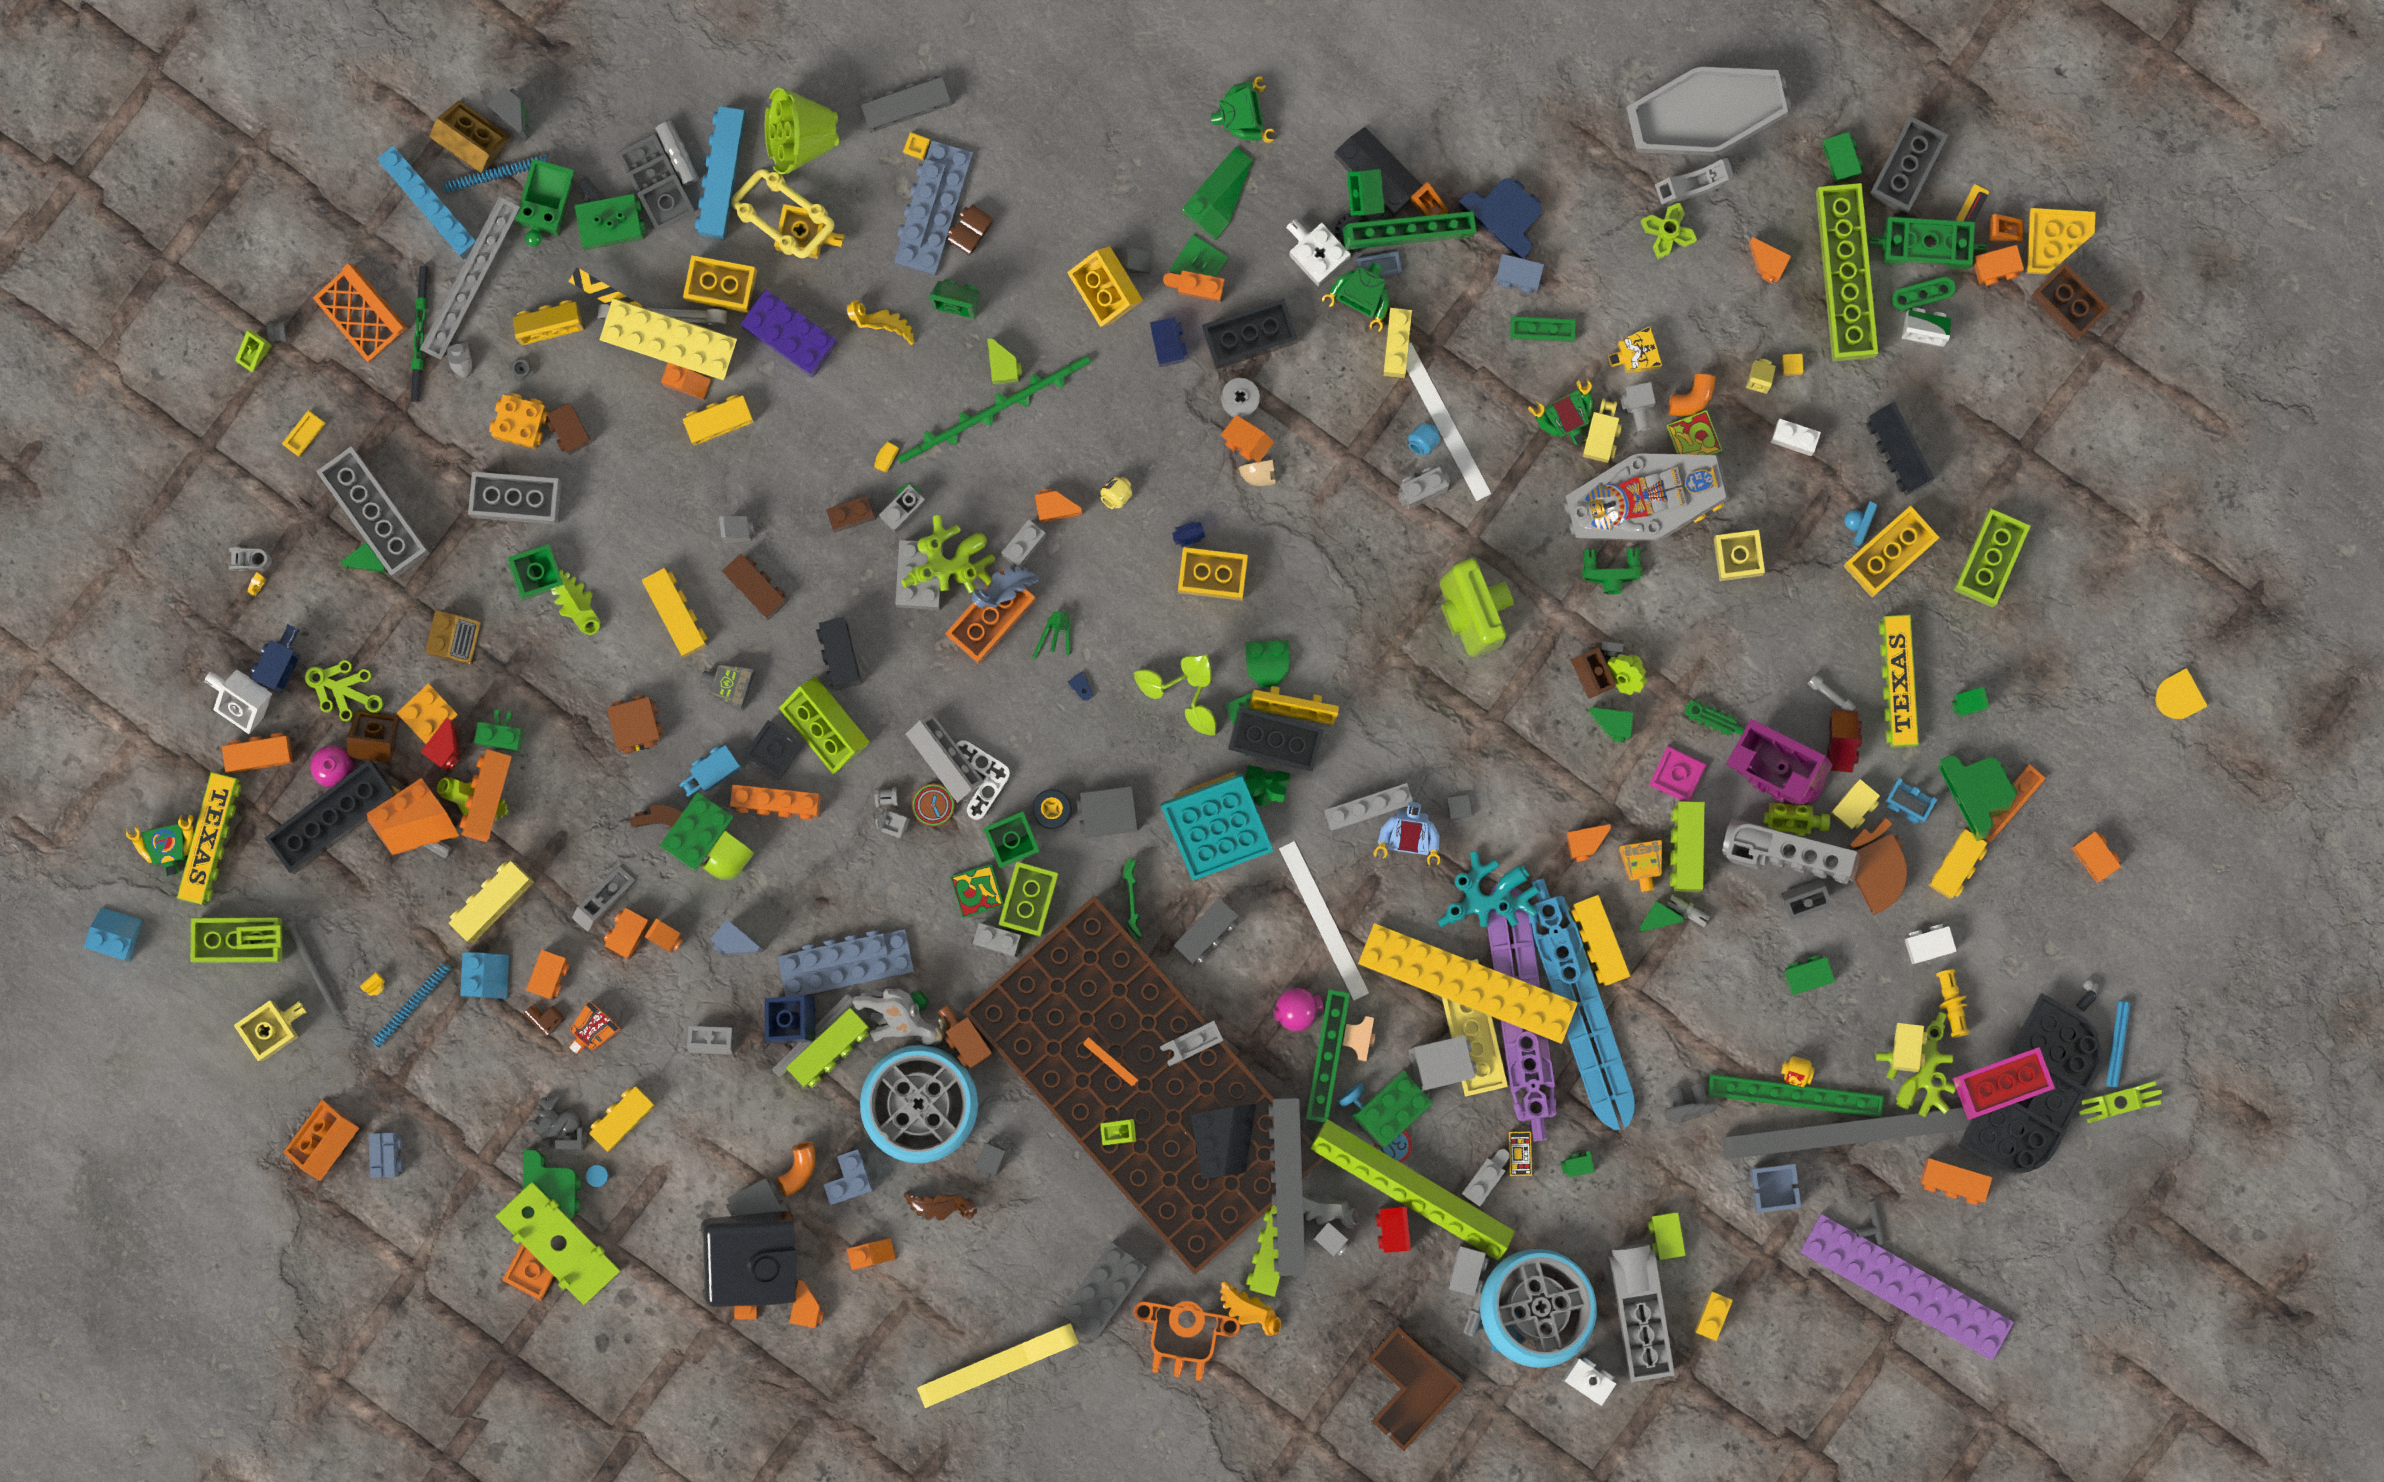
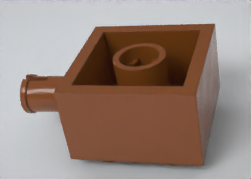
M947 1005L938 1012L945 1019L949 1027L946 1031L948 1037L945 1039L953 1050L957 1048L960 1053L957 1057L965 1068L969 1066L971 1069H974L994 1055L968 1017L964 1020H959L950 1005Z

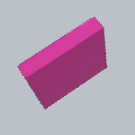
M1667 746L1649 786L1683 802H1689L1707 764Z

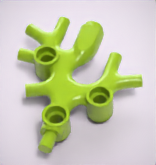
M941 515L933 516L934 531L932 535L922 537L917 545L918 550L922 554L928 555V561L924 565L915 566L911 569L908 577L901 580L903 587L906 588L911 584L917 585L928 582L933 576H936L940 581V590L947 591L949 590L948 580L951 574L954 575V579L958 583H964L968 593H972L976 589L973 583L976 576L989 585L992 577L986 573L985 567L995 562V557L990 554L974 564L969 562V557L983 549L987 544L985 535L983 533H975L960 543L955 556L952 559H946L941 553L942 543L959 533L960 527L956 524L945 530L942 527Z
M1943 1012L1938 1013L1936 1020H1932L1925 1031L1927 1032L1926 1045H1922L1921 1051L1922 1054H1925L1924 1067H1921L1919 1073L1909 1077L1903 1083L1896 1097V1105L1908 1109L1909 1106H1912L1919 1089L1925 1088L1927 1095L1918 1113L1923 1117H1927L1932 1105L1937 1106L1943 1114H1946L1951 1108L1942 1100L1940 1092L1946 1090L1954 1094L1956 1090L1954 1084L1946 1081L1944 1074L1936 1072L1937 1065L1953 1063V1054H1940L1937 1050L1938 1042L1944 1034L1945 1025L1943 1023L1947 1017ZM1935 1031L1937 1037H1932L1930 1032ZM1893 1051L1876 1052V1061L1890 1062L1891 1066L1886 1077L1894 1080L1898 1070L1892 1069ZM1933 1080H1938L1940 1085L1935 1086Z

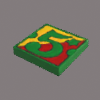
M992 864L950 877L963 919L1004 906Z

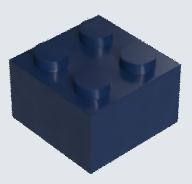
M808 996L765 998V1042L788 1044L814 1042L816 1040L815 998Z

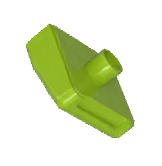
M1473 557L1455 564L1440 580V589L1446 601L1442 603L1441 608L1453 637L1460 635L1467 654L1471 657H1477L1502 647L1506 638V632L1497 612L1513 606L1514 601L1505 581L1487 588L1479 565Z

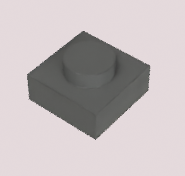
M1602 641L1600 651L1604 652L1606 657L1617 658V654L1623 653L1624 644Z

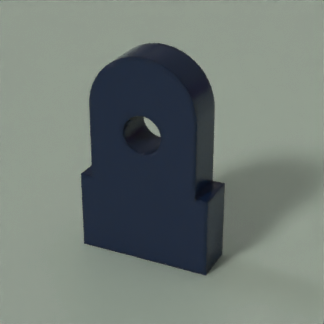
M1082 672L1067 681L1072 690H1075L1082 700L1088 701L1092 698V689ZM1083 689H1086L1087 692H1086V693H1082V690H1083Z

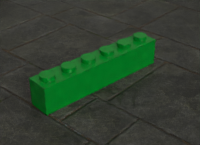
M1474 211L1350 223L1343 228L1345 250L1471 238L1476 233Z
M1328 990L1306 1120L1325 1123L1329 1118L1350 993Z

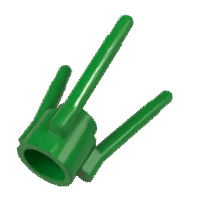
M1052 612V617H1048L1047 625L1032 656L1033 659H1036L1050 628L1054 631L1050 649L1051 653L1055 651L1059 632H1064L1065 629L1066 655H1070V628L1072 622L1068 621V614Z

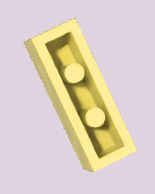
M1390 308L1383 376L1405 378L1412 310Z

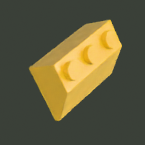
M572 300L560 302V306L551 308V305L538 308L539 311L536 312L522 311L517 313L518 316L513 317L516 340L523 346L583 331L584 327L578 304L572 302Z

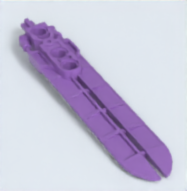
M1497 884L1491 890L1489 895L1495 892ZM1517 887L1510 891L1512 897L1522 894ZM1505 905L1502 906V911H1505ZM1491 909L1488 913V934L1493 969L1540 988L1532 927L1529 923L1528 913L1521 909L1515 911L1519 924L1514 927L1511 926L1514 944H1510L1507 919L1499 915L1496 909ZM1511 949H1515L1518 976L1514 974ZM1501 1020L1510 1090L1515 1102L1513 1106L1517 1120L1531 1121L1534 1142L1547 1140L1544 1119L1556 1115L1555 1084L1548 1038L1527 1030L1523 1032L1522 1028ZM1529 1038L1532 1042V1047L1529 1049L1523 1048L1520 1044L1521 1039ZM1527 1059L1533 1060L1535 1063L1534 1070H1526L1524 1068V1061ZM1540 1086L1550 1088V1099L1546 1100V1095L1539 1090ZM1525 1088L1528 1093L1523 1098L1522 1105V1103H1519L1516 1092ZM1531 1103L1540 1104L1541 1112L1539 1114L1531 1112Z

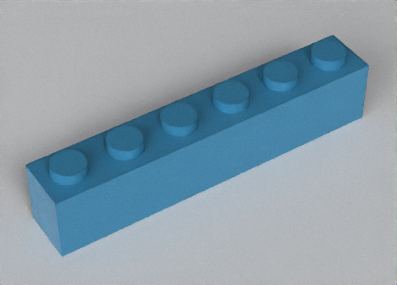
M719 106L718 112H714L713 125H716L715 132L710 134L709 145L712 146L711 154H707L706 157L708 173L703 176L702 187L705 188L704 196H700L699 199L701 215L700 217L697 216L695 229L698 230L700 236L723 240L726 238L731 198L734 191L746 119L744 110Z
M391 146L377 160L464 260L469 256L476 241L398 150Z

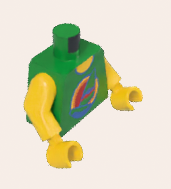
M189 814L188 821H184L181 815L178 824L143 831L141 835H139V826L134 825L136 832L130 833L128 828H126V835L128 839L132 840L138 853L148 863H153L155 866L164 865L166 877L178 875L177 862L187 860L194 836L193 826L191 825L193 816Z

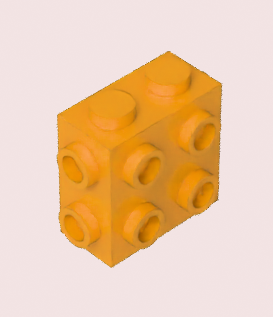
M509 393V396L503 394L502 399H498L495 411L498 413L496 420H492L489 432L492 433L491 436L500 441L536 450V446L541 444L543 433L541 432L542 425H546L548 420L547 414L549 412H546L547 408L545 405H542L543 401L530 398V401L521 399V395Z

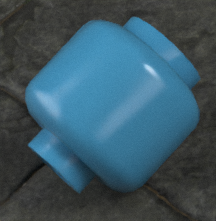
M1420 423L1408 437L1410 449L1418 455L1430 454L1440 443L1438 428L1431 423Z

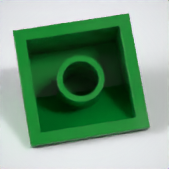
M549 544L507 558V564L521 602L563 586Z
M1023 811L983 828L999 868L1040 852Z

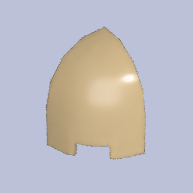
M1273 460L1251 463L1238 468L1244 480L1254 486L1276 484Z

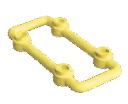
M766 169L757 170L731 198V206L737 210L739 218L743 222L754 223L779 243L783 253L787 255L794 254L799 258L808 257L832 232L835 226L834 221L828 216L826 209L822 205L811 204L786 185L785 179L781 174L777 172L770 173ZM761 178L766 179L767 185L772 191H782L807 210L814 223H824L826 225L803 250L798 247V242L793 236H783L758 217L756 210L751 204H741L739 202Z

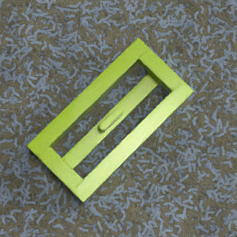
M282 926L236 927L237 949L282 948ZM276 930V935L242 936V932ZM276 939V943L242 945V941Z

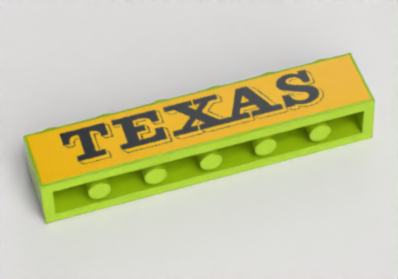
M1911 615L1884 616L1882 622H1879V634L1883 635V643H1880V654L1884 656L1885 665L1881 666L1882 678H1886V686L1883 687V699H1887V708H1884V719L1889 724V730L1885 731L1886 743H1890V748L1916 747L1919 745Z
M211 772L177 899L206 906L207 902L211 901L213 890L211 889L212 882L216 881L219 869L216 868L217 863L224 854L223 841L228 838L230 827L228 826L229 819L233 818L236 806L233 804L235 797H239L241 792L240 780Z

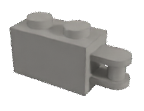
M1501 1149L1497 1151L1491 1160L1487 1158L1461 1194L1480 1207L1505 1173V1170L1502 1168L1509 1159L1508 1151Z

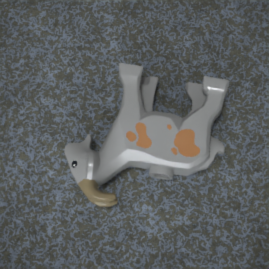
M899 988L885 989L884 992L874 990L869 993H861V996L853 998V1004L857 1011L864 1007L872 1008L880 1013H872L871 1021H875L879 1025L888 1024L883 1027H876V1030L870 1031L874 1042L881 1040L883 1037L917 1036L916 1041H920L926 1046L934 1047L945 1037L944 1033L948 1027L945 1019H938L940 1026L937 1023H926L919 1015L918 1005L914 1004L907 992Z

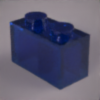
M1175 317L1150 322L1159 368L1185 362L1184 356H1188L1185 343L1181 344L1179 335H1183L1181 322L1176 323Z

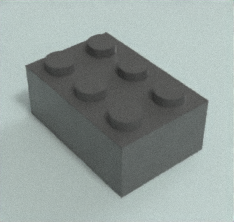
M1219 898L1174 944V948L1192 965L1196 962L1200 965L1208 957L1206 952L1211 947L1215 949L1223 941L1221 936L1226 931L1230 934L1237 927L1238 915Z

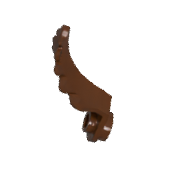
M908 1192L904 1193L907 1204L911 1205L910 1209L912 1211L917 1210L916 1214L918 1216L925 1213L926 1220L936 1216L937 1220L941 1221L956 1210L959 1211L962 1217H966L969 1220L977 1214L974 1202L970 1198L965 1199L960 1193L954 1195L939 1194L935 1198L924 1196V1199L919 1196L914 1197Z

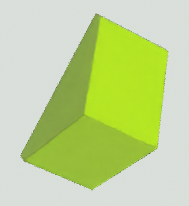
M248 329L235 361L249 371L254 372L272 345Z
M1134 1119L1100 1123L1103 1145L1137 1142Z

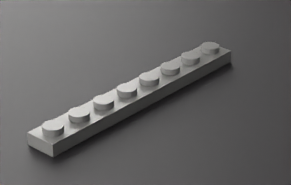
M499 196L420 348L422 351L440 360L442 359L520 206Z

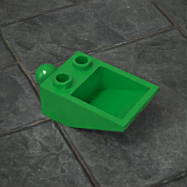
M532 159L519 203L520 208L515 216V222L518 226L532 229L525 235V241L529 246L536 247L541 244L542 235L540 232L559 237L574 170ZM526 210H531L532 213L529 216L525 215ZM549 215L553 218L551 221H546L545 217Z

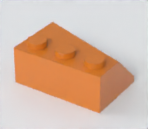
M422 778L367 813L368 822L392 855L417 849L430 843L435 844L448 838L459 837L446 811Z

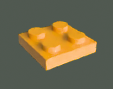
M429 683L397 712L425 744H427L446 717L453 721L459 716Z

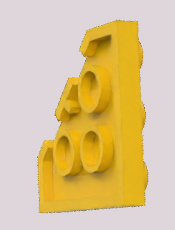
M2030 208L2026 273L2048 275L2095 233L2096 212Z

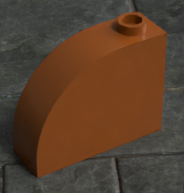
M1893 833L1857 850L1860 855V861L1855 882L1873 916L1896 902L1905 887L1907 879L1906 861L1900 849L1903 845L1899 837H1894Z

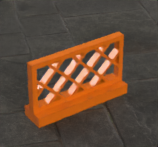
M347 263L342 268L343 271L317 293L313 299L363 358L370 363L400 334H404L409 328L354 264ZM345 277L349 281V291H338L339 281ZM326 293H334L333 306L325 305L321 300ZM338 293L349 294L348 307L337 306ZM353 294L362 296L363 308L352 307ZM337 309H348L347 322L337 319ZM352 309L362 310V323L351 322ZM367 310L374 311L377 314L376 324L366 323ZM351 325H361V338H354L350 334ZM366 326H376L375 339L365 338ZM380 326L388 327L393 333L387 340L380 339ZM365 341H375V350L370 355L364 350Z

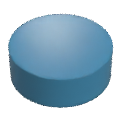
M591 1166L586 1172V1180L591 1186L601 1187L608 1181V1171L603 1166Z

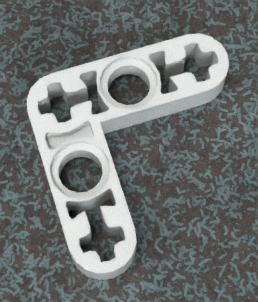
M959 741L956 743L958 748L959 746L964 747L967 745V750L973 754L974 750L978 752L973 756L970 764L976 771L986 776L984 783L979 787L967 807V813L971 819L981 820L986 816L1009 780L1010 771L1006 765L967 741ZM964 754V756L967 758V760H969L970 757H969L968 755ZM984 756L988 759V764L985 768H978L976 766V759L978 757ZM992 762L996 763L993 766L995 769H1005V778L1000 777L996 779L997 775L993 771H990V774L986 773L990 769ZM986 786L993 787L995 790L994 796L985 798L982 794L983 788ZM978 796H980V798L983 801L989 802L987 806H985L984 803L981 806V815H972L973 810L971 809V807H977L980 803L979 800H976Z

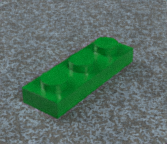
M1511 316L1510 339L1575 342L1576 320Z

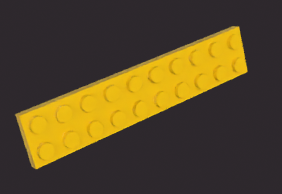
M1375 923L1358 962L1361 966L1560 1044L1564 1040L1578 1004L1575 1001Z

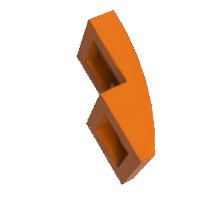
M1885 818L1871 834L1866 829H1863L1848 847L1850 849L1858 848L1871 842L1884 833L1892 823Z

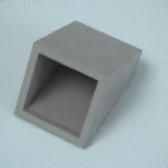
M1465 1035L1408 1050L1416 1084L1422 1091L1475 1078L1474 1074L1477 1073L1475 1061H1471L1469 1055L1472 1052L1469 1039L1466 1040Z

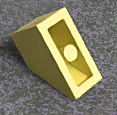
M1766 359L1755 360L1746 388L1767 394L1772 385L1776 366L1771 365L1772 362Z

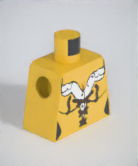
M1647 327L1620 340L1617 344L1619 352L1608 355L1611 367L1623 364L1626 373L1658 370L1662 367L1651 327Z

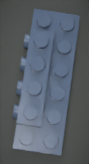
M931 141L924 164L919 163L916 175L920 176L918 183H913L910 196H913L911 205L907 204L904 211V216L907 217L905 225L901 224L897 236L901 238L894 264L936 276L948 238L947 233L953 222L973 152Z
M905 929L885 934H879L878 930L866 933V937L859 939L857 935L845 937V942L836 943V939L823 942L824 946L815 948V944L802 946L803 951L777 957L786 997L806 996L914 972Z

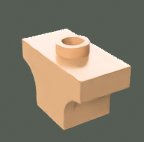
M1365 1016L1364 1021L1359 1025L1346 1024L1342 1046L1352 1048L1357 1053V1060L1367 1061L1369 1046H1374L1375 1034H1372L1374 1018Z

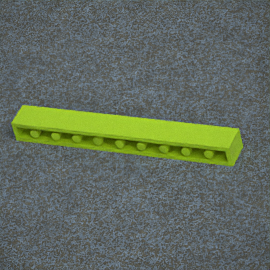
M1327 1119L1318 1131L1310 1149L1496 1260H1499L1508 1249L1515 1232L1513 1229Z

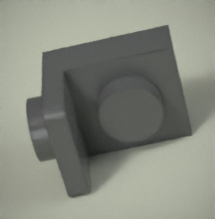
M577 1127V1140H574V1136H561V1140H555V1149L584 1150V1145H588V1132H584L582 1127Z

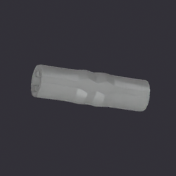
M666 121L658 125L655 130L682 185L687 186L696 182L699 176L672 121Z

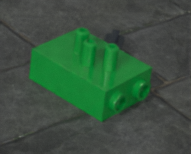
M585 177L578 183L579 188L591 200L588 203L575 205L581 244L585 251L644 240L643 233H646L644 220L640 221L639 212H642L640 199L636 200L634 194L606 199L589 178Z

